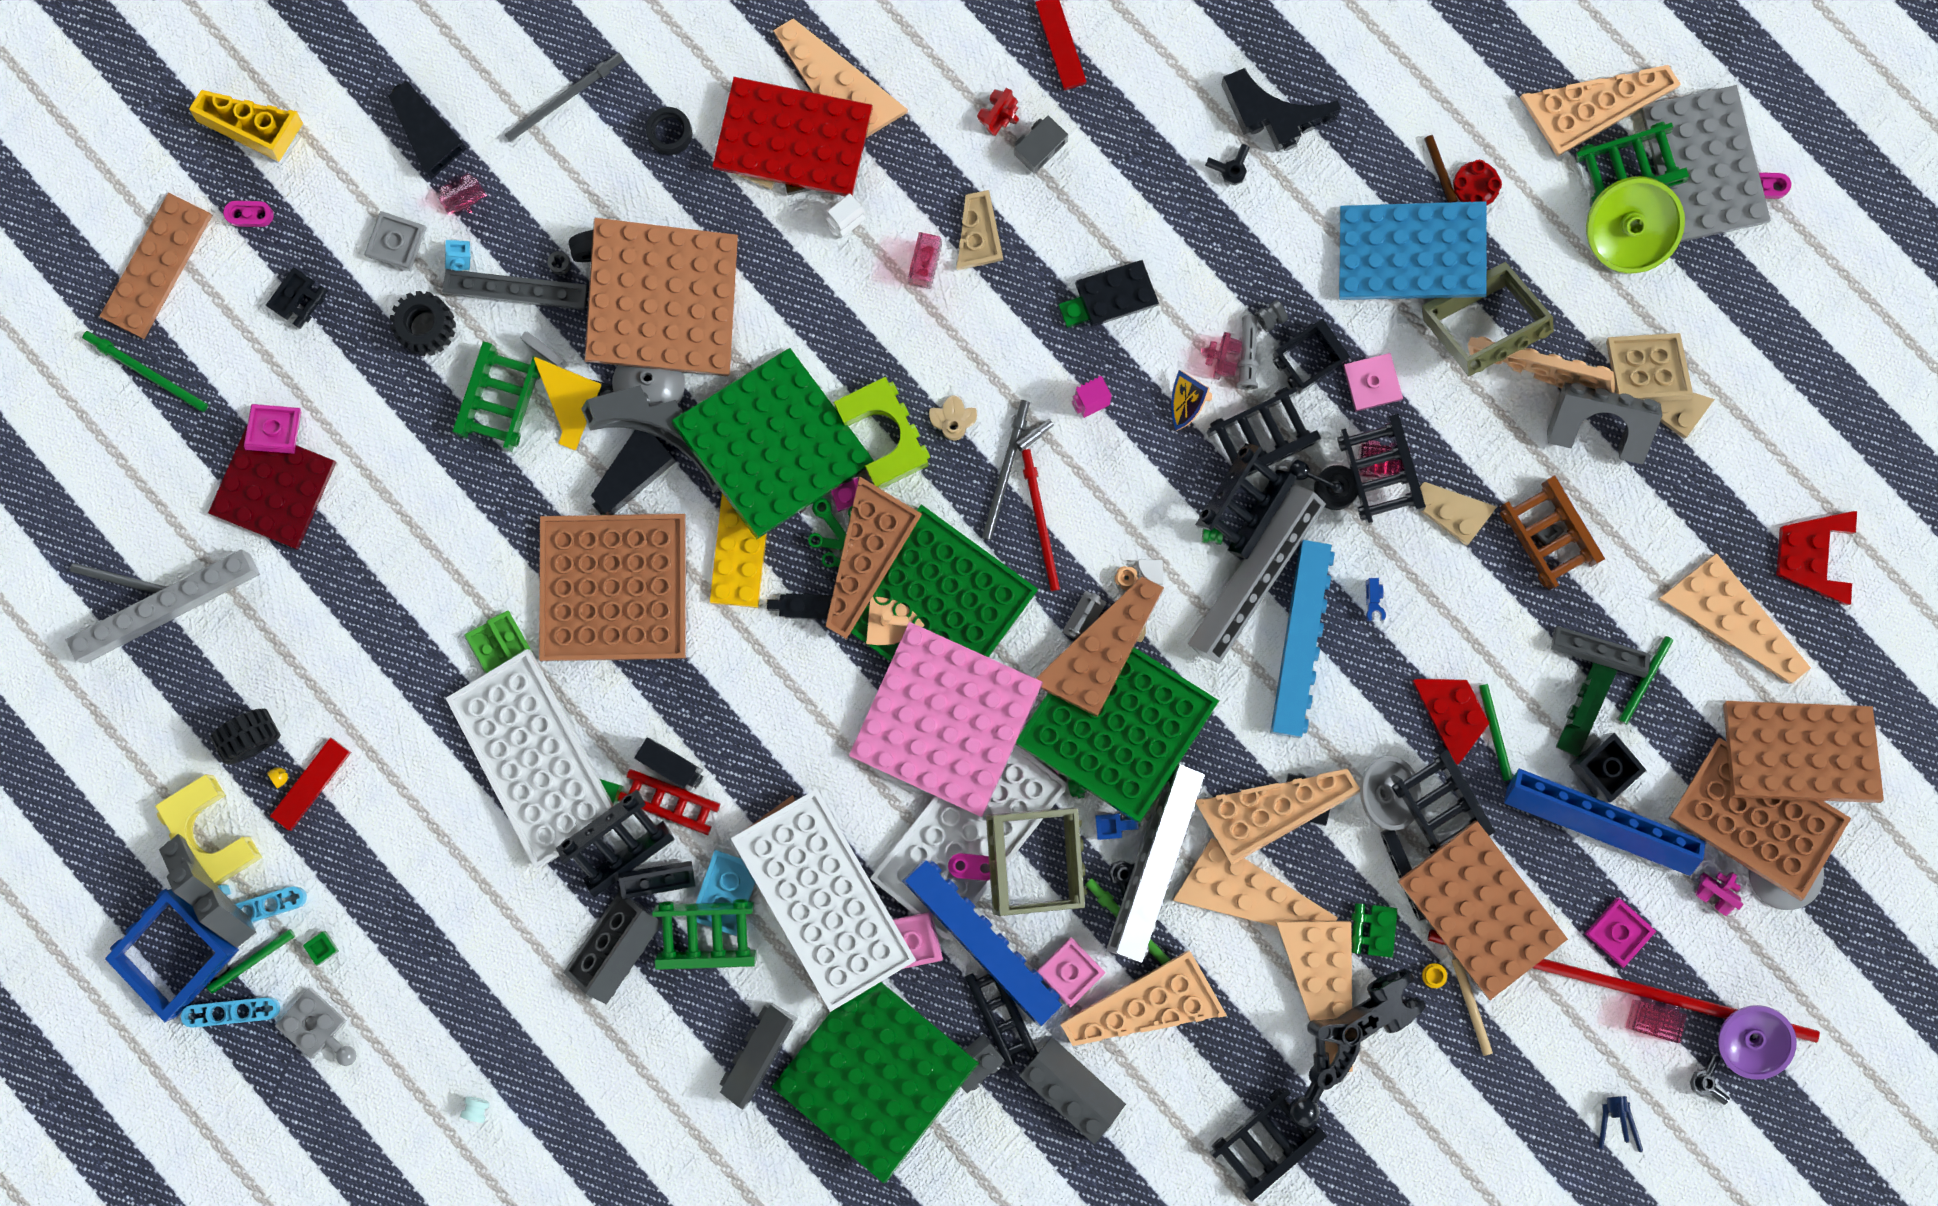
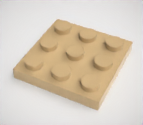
M1680 333L1608 337L1606 345L1611 370L1614 372L1616 394L1625 393L1634 398L1652 399L1656 402L1692 399L1693 390Z

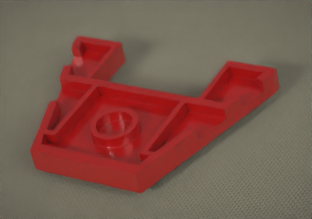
M1857 511L1780 527L1776 575L1804 588L1812 589L1826 598H1832L1842 605H1851L1853 583L1827 580L1830 532L1856 533Z

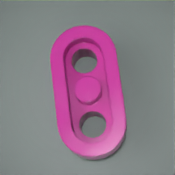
M1759 172L1765 199L1783 198L1791 190L1792 183L1787 175L1783 173ZM1778 184L1780 190H1775L1773 185Z
M231 201L225 206L223 212L225 219L231 225L238 227H265L272 222L274 217L271 207L262 201ZM237 212L242 213L239 218H235ZM265 212V216L259 219V214Z
M959 853L953 855L948 862L949 872L956 878L990 880V870L988 873H983L980 870L982 864L986 863L989 865V856ZM958 861L965 863L964 870L959 871L956 869Z

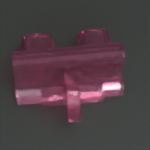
M468 173L459 180L460 186L453 189L451 185L447 184L439 189L441 196L438 199L448 215L466 209L468 214L473 213L471 205L487 196L476 177L473 178Z
M1224 332L1219 351L1216 350L1217 342L1210 341L1209 348L1201 349L1200 354L1207 357L1205 365L1212 366L1213 360L1217 359L1213 379L1220 380L1221 376L1233 378L1235 376L1238 363L1225 361L1226 354L1239 356L1243 342L1230 338L1231 333Z

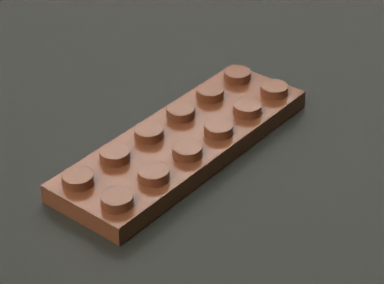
M168 192L99 317L145 339L213 215Z

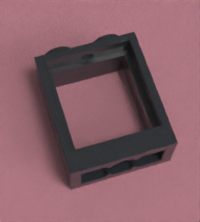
M1323 318L1276 349L1272 355L1276 368L1279 371H1284L1288 377L1286 380L1291 388L1296 387L1299 394L1340 368L1350 359L1349 354ZM1315 334L1335 362L1303 383L1284 354Z
M648 737L634 757V759L689 791L693 787L696 789L704 777L701 775L703 769Z

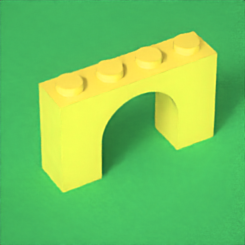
M205 774L158 803L155 807L158 810V819L163 825H167L171 832L169 834L170 839L174 838L177 834L184 837L200 865L218 886L263 857L251 837H241L216 853H208L198 846L193 835V826L197 816L204 809L226 796L215 776Z

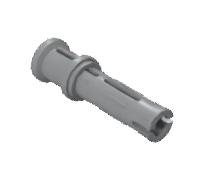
M1245 315L1242 317L1241 360L1237 363L1239 382H1237L1236 387L1244 390H1253L1258 388V383L1256 382V369L1259 368V363L1256 360L1258 317Z

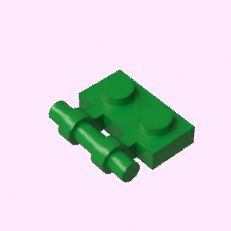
M1355 903V912L1352 913L1351 920L1354 921L1353 933L1351 935L1352 953L1360 954L1361 944L1368 945L1367 955L1393 958L1398 908L1371 905V914L1366 915L1364 914L1365 904ZM1363 922H1370L1368 937H1362Z

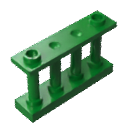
M1659 122L1652 125L1649 130L1595 147L1593 144L1579 149L1580 151L1577 152L1575 158L1576 162L1586 161L1595 189L1594 196L1591 197L1589 202L1590 207L1600 193L1605 190L1595 157L1609 153L1617 180L1619 181L1627 178L1619 149L1632 145L1643 177L1656 179L1669 188L1687 182L1689 178L1687 167L1682 169L1676 167L1666 135L1670 134L1673 129L1672 122L1668 124ZM1657 138L1666 166L1665 174L1657 177L1655 174H1652L1642 143Z
M483 341L452 432L466 439L468 434L472 432L505 441L503 447L507 451L513 452L514 447H517L520 442L521 434L519 431L536 380H539L541 376L534 356L531 364L523 363L498 355L497 349L493 344ZM497 364L527 373L523 387L491 378L489 375L491 366ZM491 387L520 396L516 409L483 400L481 396L484 388ZM482 409L511 418L512 421L508 432L475 423L476 411Z
M736 899L733 903L674 904L671 901L660 902L659 905H655L652 916L662 917L664 948L661 953L657 954L655 970L755 967L757 950H750L748 947L746 914L753 913L754 902H748L747 899ZM736 914L738 948L735 950L723 948L721 915ZM697 915H711L713 949L711 951H701L698 948ZM672 916H687L688 949L686 952H676L673 948Z

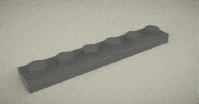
M445 269L442 292L445 295L586 310L589 287L584 284Z

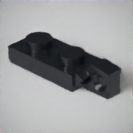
M780 594V600L767 599L768 611H779V617H785L786 619L827 620L833 595Z

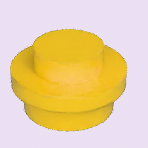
M1431 963L1423 969L1422 980L1430 988H1440L1447 981V972L1442 965Z

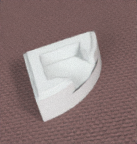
M1138 560L1139 570L1143 576L1158 585H1163V560Z

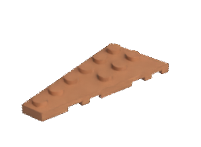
M859 477L826 622L828 629L845 639L850 635L922 516L920 512L862 477Z
M1141 577L1035 678L1043 682L1041 689L1098 717L1164 587Z

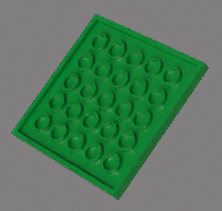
M791 348L778 354L672 420L674 428L756 539L866 469V465L874 462L849 426L844 425L838 411Z
M921 504L917 511L922 516L874 593V600L879 605H887L892 600H895L897 603L893 607L894 615L898 616L895 609L901 603L910 609L906 617L909 618L912 611L917 615L913 620V624L919 618L924 624L922 628L986 657H990L1038 592V588ZM876 597L887 598L889 601L880 603ZM870 602L851 631L854 636L865 644L867 641ZM899 643L892 645H867L891 662Z
M1134 647L1098 717L1048 693L1019 735L1015 745L1140 824L1220 700Z
M880 982L831 1011L777 1079L772 1088L882 1183L886 1184L979 1062L883 982Z

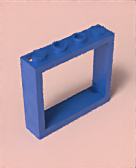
M166 888L156 896L157 901L153 906L150 905L140 914L142 918L126 929L125 933L127 935L110 947L111 952L105 958L164 1022L178 1017L183 1009L196 998L239 951L238 948L200 923L193 906L175 894L172 889L167 890ZM169 904L215 952L171 1002L125 955L127 950Z

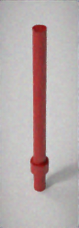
M1025 449L1021 452L1025 467L1023 474L1029 486L1050 591H1058L1060 586L1037 482L1039 475L1037 467H1034L1031 449Z

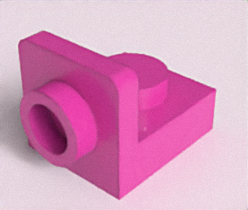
M857 477L852 478L853 481L844 483L831 491L838 512L853 506L858 486Z

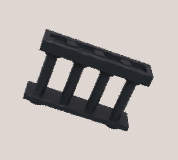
M1288 387L1282 388L1274 393L1275 397L1225 421L1223 418L1217 419L1210 423L1211 427L1207 431L1208 437L1217 433L1233 464L1238 453L1226 429L1239 423L1248 443L1261 447L1248 421V418L1260 413L1276 443L1274 446L1276 450L1267 453L1266 450L1263 451L1262 449L1257 457L1268 467L1317 444L1321 440L1317 430L1311 433L1309 430H1306L1290 399L1297 393L1296 387L1290 390ZM1281 402L1298 434L1296 436L1297 440L1290 443L1288 440H1284L1269 408ZM1251 467L1245 478L1258 471Z
M1399 414L1389 416L1385 427L1350 437L1345 428L1341 429V437H1337L1340 450L1346 453L1361 504L1360 507H1357L1360 520H1365L1367 526L1372 525L1373 515L1405 506L1413 507L1414 513L1423 511L1426 508ZM1386 436L1388 438L1392 437L1395 446L1391 447L1392 450L1355 460L1351 446ZM1393 459L1399 461L1402 470H1399L1397 474L1362 483L1358 469ZM1398 483L1406 484L1408 493L1405 494V497L1372 506L1368 505L1365 492Z
M1247 443L1239 450L1237 458L1206 508L1200 513L1199 519L1195 524L1199 528L1210 531L1216 528L1231 540L1227 550L1231 554L1245 559L1251 554L1297 479L1291 472L1278 469L1275 472L1257 458L1262 448ZM1251 467H1254L1269 480L1263 492L1245 479ZM1239 487L1257 500L1250 513L1232 499ZM1226 507L1244 520L1238 533L1220 520Z
M1439 745L1431 750L1435 756L1433 763L1404 781L1396 775L1390 777L1394 783L1391 786L1398 798H1403L1430 844L1427 847L1430 854L1438 850L1475 820L1478 821L1488 836L1495 833L1494 828L1448 749ZM1437 771H1443L1447 777L1445 783L1415 802L1409 789ZM1450 791L1456 792L1459 797L1457 804L1427 822L1420 810ZM1461 812H1467L1471 818L1469 824L1439 843L1433 830Z
M638 790L626 795L619 803L556 847L564 864L573 859L586 873L587 876L583 880L594 898L619 880L618 873L632 871L675 840L664 821L655 825L641 809L646 804ZM632 815L648 831L637 840L621 824ZM612 829L627 845L626 848L617 854H614L601 839L602 836ZM591 844L607 860L597 869L581 854Z
M1285 1087L1282 1090L1280 1088L1274 1090L1268 1096L1270 1100L1227 1138L1220 1137L1211 1146L1213 1148L1210 1151L1211 1155L1216 1159L1221 1154L1245 1182L1244 1186L1246 1188L1242 1192L1251 1202L1327 1137L1318 1126L1315 1129L1313 1127L1307 1129L1297 1127L1302 1133L1301 1137L1303 1139L1296 1145L1294 1143L1290 1144L1267 1116L1278 1105L1289 1118L1288 1109L1290 1104L1285 1098L1291 1092ZM1257 1122L1261 1123L1282 1148L1283 1156L1278 1161L1271 1160L1249 1134L1248 1130ZM1239 1138L1264 1166L1263 1170L1265 1172L1258 1178L1252 1176L1228 1148Z

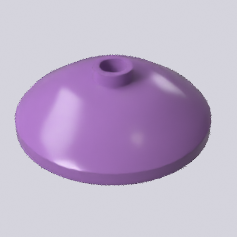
M1762 1005L1743 1007L1732 1013L1724 1021L1718 1036L1719 1052L1726 1065L1736 1074L1755 1080L1771 1078L1785 1070L1793 1060L1797 1046L1796 1034L1788 1019L1779 1011ZM1752 1034L1758 1035L1757 1039L1749 1040Z

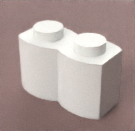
M850 193L826 211L828 217L825 219L828 222V228L835 236L840 235L841 238L865 221L862 207Z

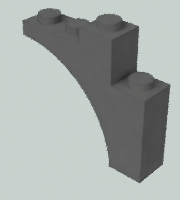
M177 834L159 849L169 872L166 877L172 891L193 906L200 923L236 948L256 933L250 917L238 908L209 877L192 853L184 837Z

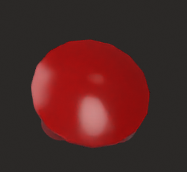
M1479 159L1461 166L1455 174L1453 186L1454 192L1461 202L1487 201V205H1489L1499 195L1502 181L1495 168Z

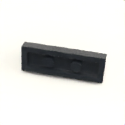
M692 861L618 873L622 899L696 887Z

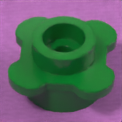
M1068 779V787L1072 798H1085L1087 790Z

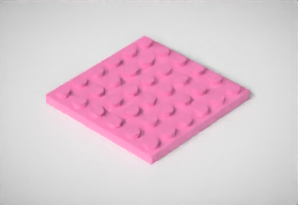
M909 622L849 756L983 817L1043 682Z

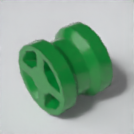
M1213 528L1212 531L1202 530V543L1211 541L1215 542L1216 545L1222 544L1223 534L1216 528Z

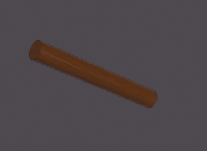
M1429 135L1424 140L1448 203L1457 202V197L1434 136Z

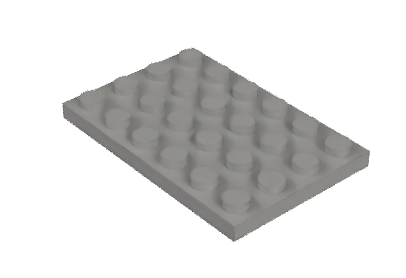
M1737 85L1651 103L1642 107L1641 113L1646 130L1651 129L1652 125L1659 122H1665V124L1672 122L1673 129L1670 134L1666 135L1676 167H1679V169L1687 167L1689 178L1686 183L1670 187L1679 198L1685 214V228L1680 242L1767 224L1771 221ZM1657 138L1648 140L1656 174L1660 176L1665 174L1666 166Z

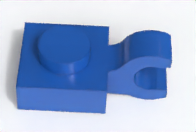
M1369 578L1365 581L1366 605H1368L1366 619L1367 621H1372V613L1378 612L1380 614V621H1384L1386 612L1379 605L1380 599H1383L1384 596L1383 584H1379V578Z
M1120 813L1095 815L1098 840L1122 838V831L1139 829L1138 823L1134 820L1121 821Z

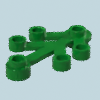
M820 498L813 503L812 510L815 516L824 518L838 540L825 538L818 533H813L809 536L808 542L812 548L824 547L843 551L846 532L831 513V503L825 498ZM821 503L826 505V509L822 512L817 509ZM851 506L848 510L849 517H851V511L853 506ZM813 537H819L820 543L813 545L811 540ZM830 552L823 555L822 562L825 567H839L841 558H837ZM828 556H832L834 558V562L832 564L825 563V559Z

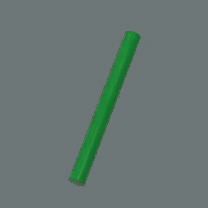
M1668 636L1663 638L1649 664L1648 675L1645 678H1641L1618 719L1621 723L1628 724L1674 641Z
M1480 685L1479 690L1489 722L1503 781L1510 780L1513 776L1489 685Z
M289 929L207 985L208 990L212 994L293 939L295 937L294 932Z

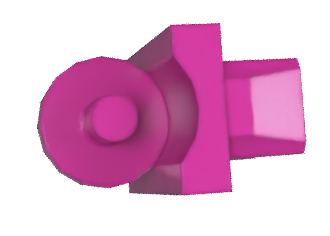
M1705 872L1700 875L1701 883L1695 891L1698 898L1708 902L1715 893L1721 897L1714 905L1715 909L1725 916L1732 912L1734 908L1740 910L1744 905L1741 902V897L1730 890L1731 888L1738 892L1741 886L1735 883L1736 874L1730 872L1725 876L1719 872L1715 878L1722 883H1719Z

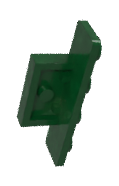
M1592 663L1584 683L1582 682L1577 689L1576 696L1578 697L1575 704L1570 706L1566 714L1568 720L1556 744L1557 749L1575 757L1580 756L1617 673V669Z

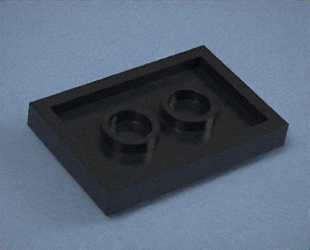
M1143 260L1079 279L1075 282L1091 327L1156 307L1159 304Z

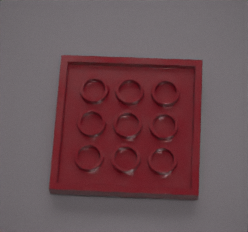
M246 426L208 514L298 550L337 462L297 445L295 454L245 450Z

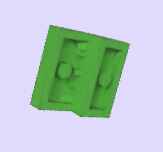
M509 610L487 620L486 624L464 634L485 674L523 651L531 650Z

